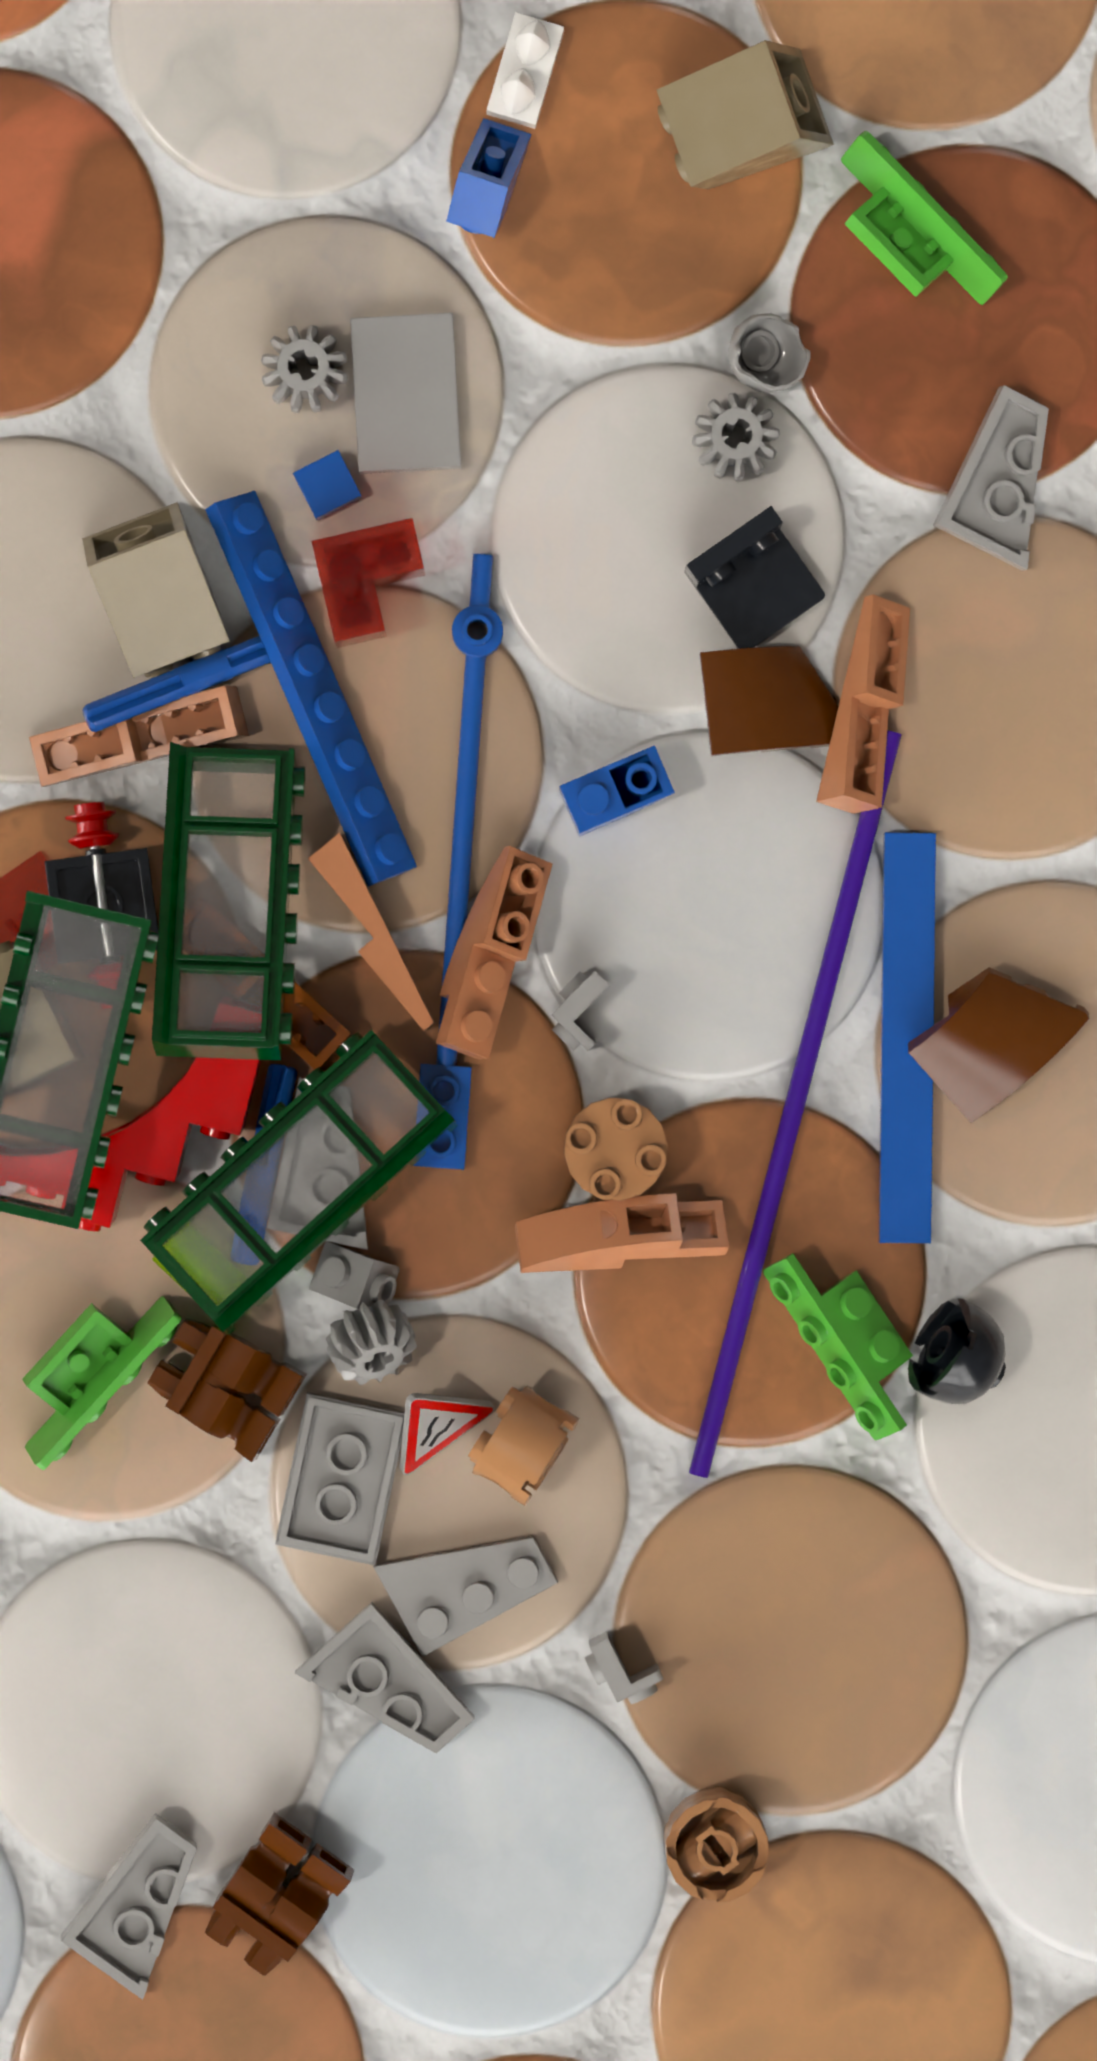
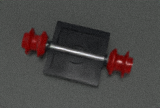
M105 802L74 805L75 815L66 816L65 820L76 824L77 834L70 838L68 843L78 849L90 850L85 851L86 856L44 861L49 896L152 920L150 931L158 932L147 848L106 853V848L100 847L110 846L119 837V833L108 830L107 819L115 815L116 810L106 811ZM51 910L58 964L100 959V963H105V965L95 966L86 975V978L97 981L98 986L117 990L123 962L116 963L115 961H121L120 956L125 955L131 929ZM100 1003L101 1010L112 1009L113 1005Z

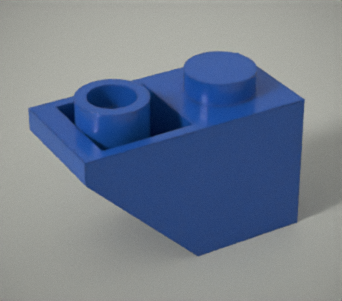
M655 745L559 786V791L579 837L675 794Z

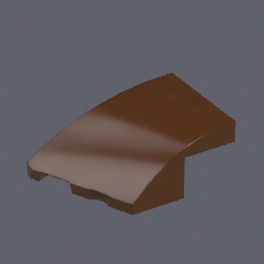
M800 646L755 647L700 652L711 757L758 751L762 753L806 747L819 748L830 745L839 706Z
M988 967L948 995L949 1015L908 1042V1053L968 1121L972 1123L1017 1090L1049 1062L1090 1019L1089 1012L1081 1005L1077 1004L1074 1008L1048 997L1045 990L1030 984L1017 983L1011 976Z

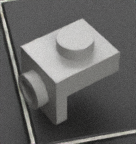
M596 971L588 978L579 972L559 992L565 1001L551 1015L558 1022L552 1031L573 1051L580 1044L587 1051L595 1045V1042L574 1021L609 986Z
M326 1241L309 1290L356 1309H359L362 1302L367 1306H372L377 1301L384 1300L388 1304L395 1294L396 1279L400 1268L394 1264L376 1260L344 1246Z
M607 1631L589 1640V1648L592 1654L584 1657L597 1685L607 1682L617 1703L628 1698L630 1704H634L658 1691L655 1684L663 1680L658 1664L652 1665L630 1677Z

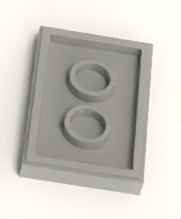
M453 313L350 318L359 474L461 469Z
M307 1392L275 1545L376 1565L402 1443L404 1412Z

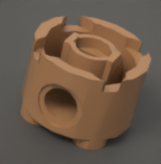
M609 1097L590 1103L575 1115L566 1132L564 1155L570 1174L583 1190L600 1199L622 1201L641 1195L656 1183L666 1165L667 1141L662 1125L649 1109L631 1099Z
M528 1385L522 1391L513 1386L511 1387L496 1411L497 1417L502 1420L493 1435L484 1430L468 1455L470 1461L475 1463L472 1471L473 1474L496 1483L508 1492L511 1498L523 1506L529 1502L532 1496L525 1488L530 1486L537 1491L569 1439L566 1437L568 1433L563 1430L564 1426L573 1431L580 1419L571 1412L547 1402Z
M715 1787L713 1789L701 1790L684 1798L671 1812L664 1828L667 1865L675 1882L688 1894L702 1900L704 1898L716 1900L717 1902H730L749 1893L761 1880L767 1866L768 1837L756 1808L745 1798L731 1792L729 1789Z

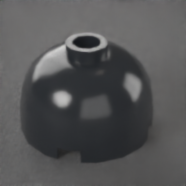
M958 1298L959 1304L956 1305L947 1301L941 1304L929 1316L915 1341V1344L919 1346L924 1345L919 1355L918 1363L909 1359L908 1364L909 1383L914 1390L931 1399L948 1404H967L984 1395L990 1388H994L1000 1383L1006 1369L1004 1362L1006 1355L1004 1334L984 1310Z

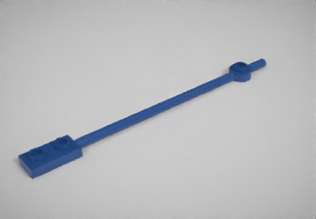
M473 554L469 607L458 613L452 625L453 641L458 650L465 654L466 657L442 985L468 914L486 657L499 648L503 639L501 619L495 611L490 609L493 555ZM478 621L486 625L488 631L484 638L475 640L468 635V627L473 622ZM442 996L440 1003L439 1029L448 1001L447 998ZM439 1044L437 1045L436 1065L420 1064L419 1082L455 1119L458 1126L452 1132L446 1130L425 1149L426 1154L413 1166L464 1170L472 1067L457 1066V1051ZM419 1100L416 1125L430 1113Z

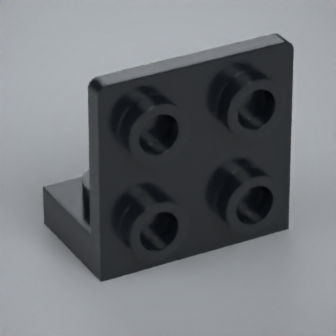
M772 506L689 562L684 570L686 576L737 649L755 648L818 604L825 597V593L780 530L783 521Z

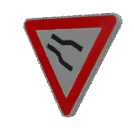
M422 1393L410 1394L406 1398L399 1467L403 1474L409 1475L490 1416L495 1410L493 1404L486 1400Z

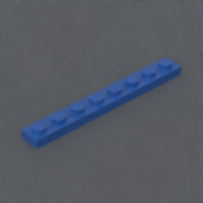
M256 491L215 502L206 508L205 511L367 886L375 885L416 868V862Z

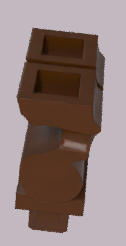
M189 1318L185 1319L172 1342L193 1354V1360L184 1372L162 1359L147 1384L168 1400L165 1407L180 1414L210 1435L220 1439L229 1437L234 1440L236 1444L234 1449L247 1460L253 1462L258 1459L281 1420L278 1417L287 1410L307 1373L289 1363H279L272 1358L271 1353L258 1348L233 1333L229 1335L223 1333L217 1325L209 1327L204 1323ZM238 1391L245 1394L253 1393L261 1397L262 1402L260 1405L263 1407L252 1406L246 1401L245 1397L237 1394Z
M275 1812L263 1828L259 1842L249 1848L243 1860L218 1894L212 1907L215 1910L205 1931L206 1935L225 1947H228L240 1929H243L257 1939L245 1955L244 1960L263 1976H266L282 1959L289 1962L297 1948L308 1937L329 1906L330 1895L333 1893L338 1896L351 1882L354 1873L352 1867L316 1843L303 1860L301 1870L297 1875L291 1877L287 1886H284L282 1883L287 1876L288 1867L290 1864L296 1866L307 1853L312 1839Z

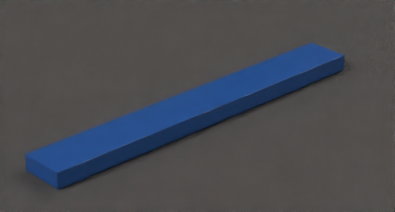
M883 833L879 1243L931 1244L933 1080L908 1053V1042L934 1025L936 833Z

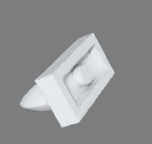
M515 12L487 106V115L536 129L563 38L564 26Z

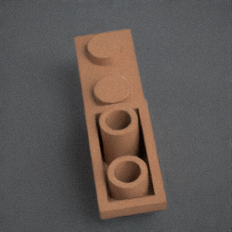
M507 846L503 849L468 914L447 968L440 996L447 998L448 1001L437 1036V1044L478 1060L489 1059L515 962L526 961L552 863L512 846Z
M676 1193L636 1196L622 1201L605 1200L539 1214L517 1221L515 1224L521 1273L622 1268L625 1260L726 1255L729 1249L723 1201L677 1202Z

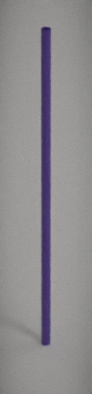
M887 730L882 808L860 812L688 1472L699 1477H709L902 734Z

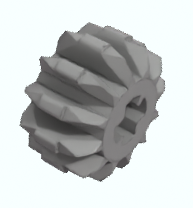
M296 326L288 327V334L291 340L289 344L286 345L277 336L270 340L271 345L280 355H262V364L268 368L275 369L262 376V381L266 387L279 385L272 395L274 402L277 404L284 402L292 394L290 402L292 412L299 413L302 409L303 399H309L311 409L316 413L321 411V404L318 399V395L321 393L332 402L339 398L338 393L329 383H347V374L341 370L333 369L346 363L347 357L345 352L330 353L337 343L335 336L332 334L326 336L317 344V326H309L306 339H300ZM307 358L310 365H318L319 367L318 370L311 369L312 378L302 380L299 373L291 374V369H298L296 361Z
M735 392L729 393L727 399L728 410H725L719 401L712 399L708 407L715 419L706 415H698L695 424L709 433L694 435L692 444L696 447H710L701 454L698 461L704 466L717 459L719 463L716 466L714 476L719 479L724 476L727 465L734 466L733 476L736 482H741L744 479V464H747L754 474L760 475L764 467L758 456L773 460L776 456L777 451L764 442L778 439L780 430L774 427L762 428L763 425L772 419L774 414L771 409H766L756 416L753 411L757 405V397L750 396L744 409L738 408L737 394ZM738 426L745 430L743 438H749L750 442L749 444L740 442L735 449L727 445L729 436H722V432L732 433L735 427Z
M384 1300L377 1301L372 1306H367L362 1302L359 1309L355 1311L345 1310L344 1319L330 1324L331 1333L326 1337L327 1351L331 1361L335 1364L337 1371L341 1373L344 1380L355 1379L359 1385L367 1383L370 1379H376L380 1383L384 1376L399 1374V1366L413 1361L411 1352L417 1347L415 1333L408 1322L406 1314L401 1311L398 1305L388 1306Z

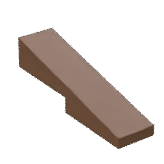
M874 594L864 597L816 802L852 814L882 808L889 709L903 706L910 619L909 607Z
M224 685L180 698L97 732H92L85 721L31 736L29 740L41 787H47L169 756L170 742L185 747L203 748L248 737L249 733L237 686Z
M339 832L311 855L308 860L373 937L370 942L358 951L423 1031H426L434 1024V1020L343 836Z

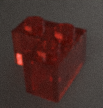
M413 518L311 541L332 634L337 648L387 637L376 587L426 576Z

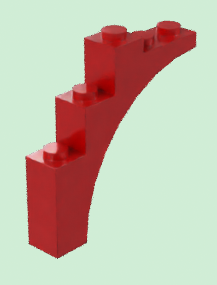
M224 997L219 1003L210 1031L261 1033L262 1006ZM196 1057L189 1070L162 1099L133 1120L101 1134V1136L111 1138L104 1169L94 1166L89 1187L99 1189L92 1220L81 1217L79 1229L99 1232L101 1226L111 1227L117 1217L128 1170L136 1172L135 1179L147 1184L164 1186L166 1180L175 1182L181 1172L192 1124L200 1125V1133L209 1137L229 1140L231 1134L240 1136L245 1128L262 1060ZM0 1145V1186H5L7 1181L26 1185L25 1191L28 1194L45 1199H55L56 1194L64 1195L61 1208L65 1209L79 1148L66 1145L44 1147H10Z

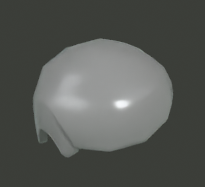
M765 313L748 317L734 329L728 348V359L735 376L746 386L758 392L783 391L789 389L804 377L811 359V352L804 347L797 325L773 313Z

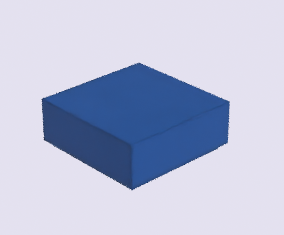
M339 450L293 472L316 521L362 498Z

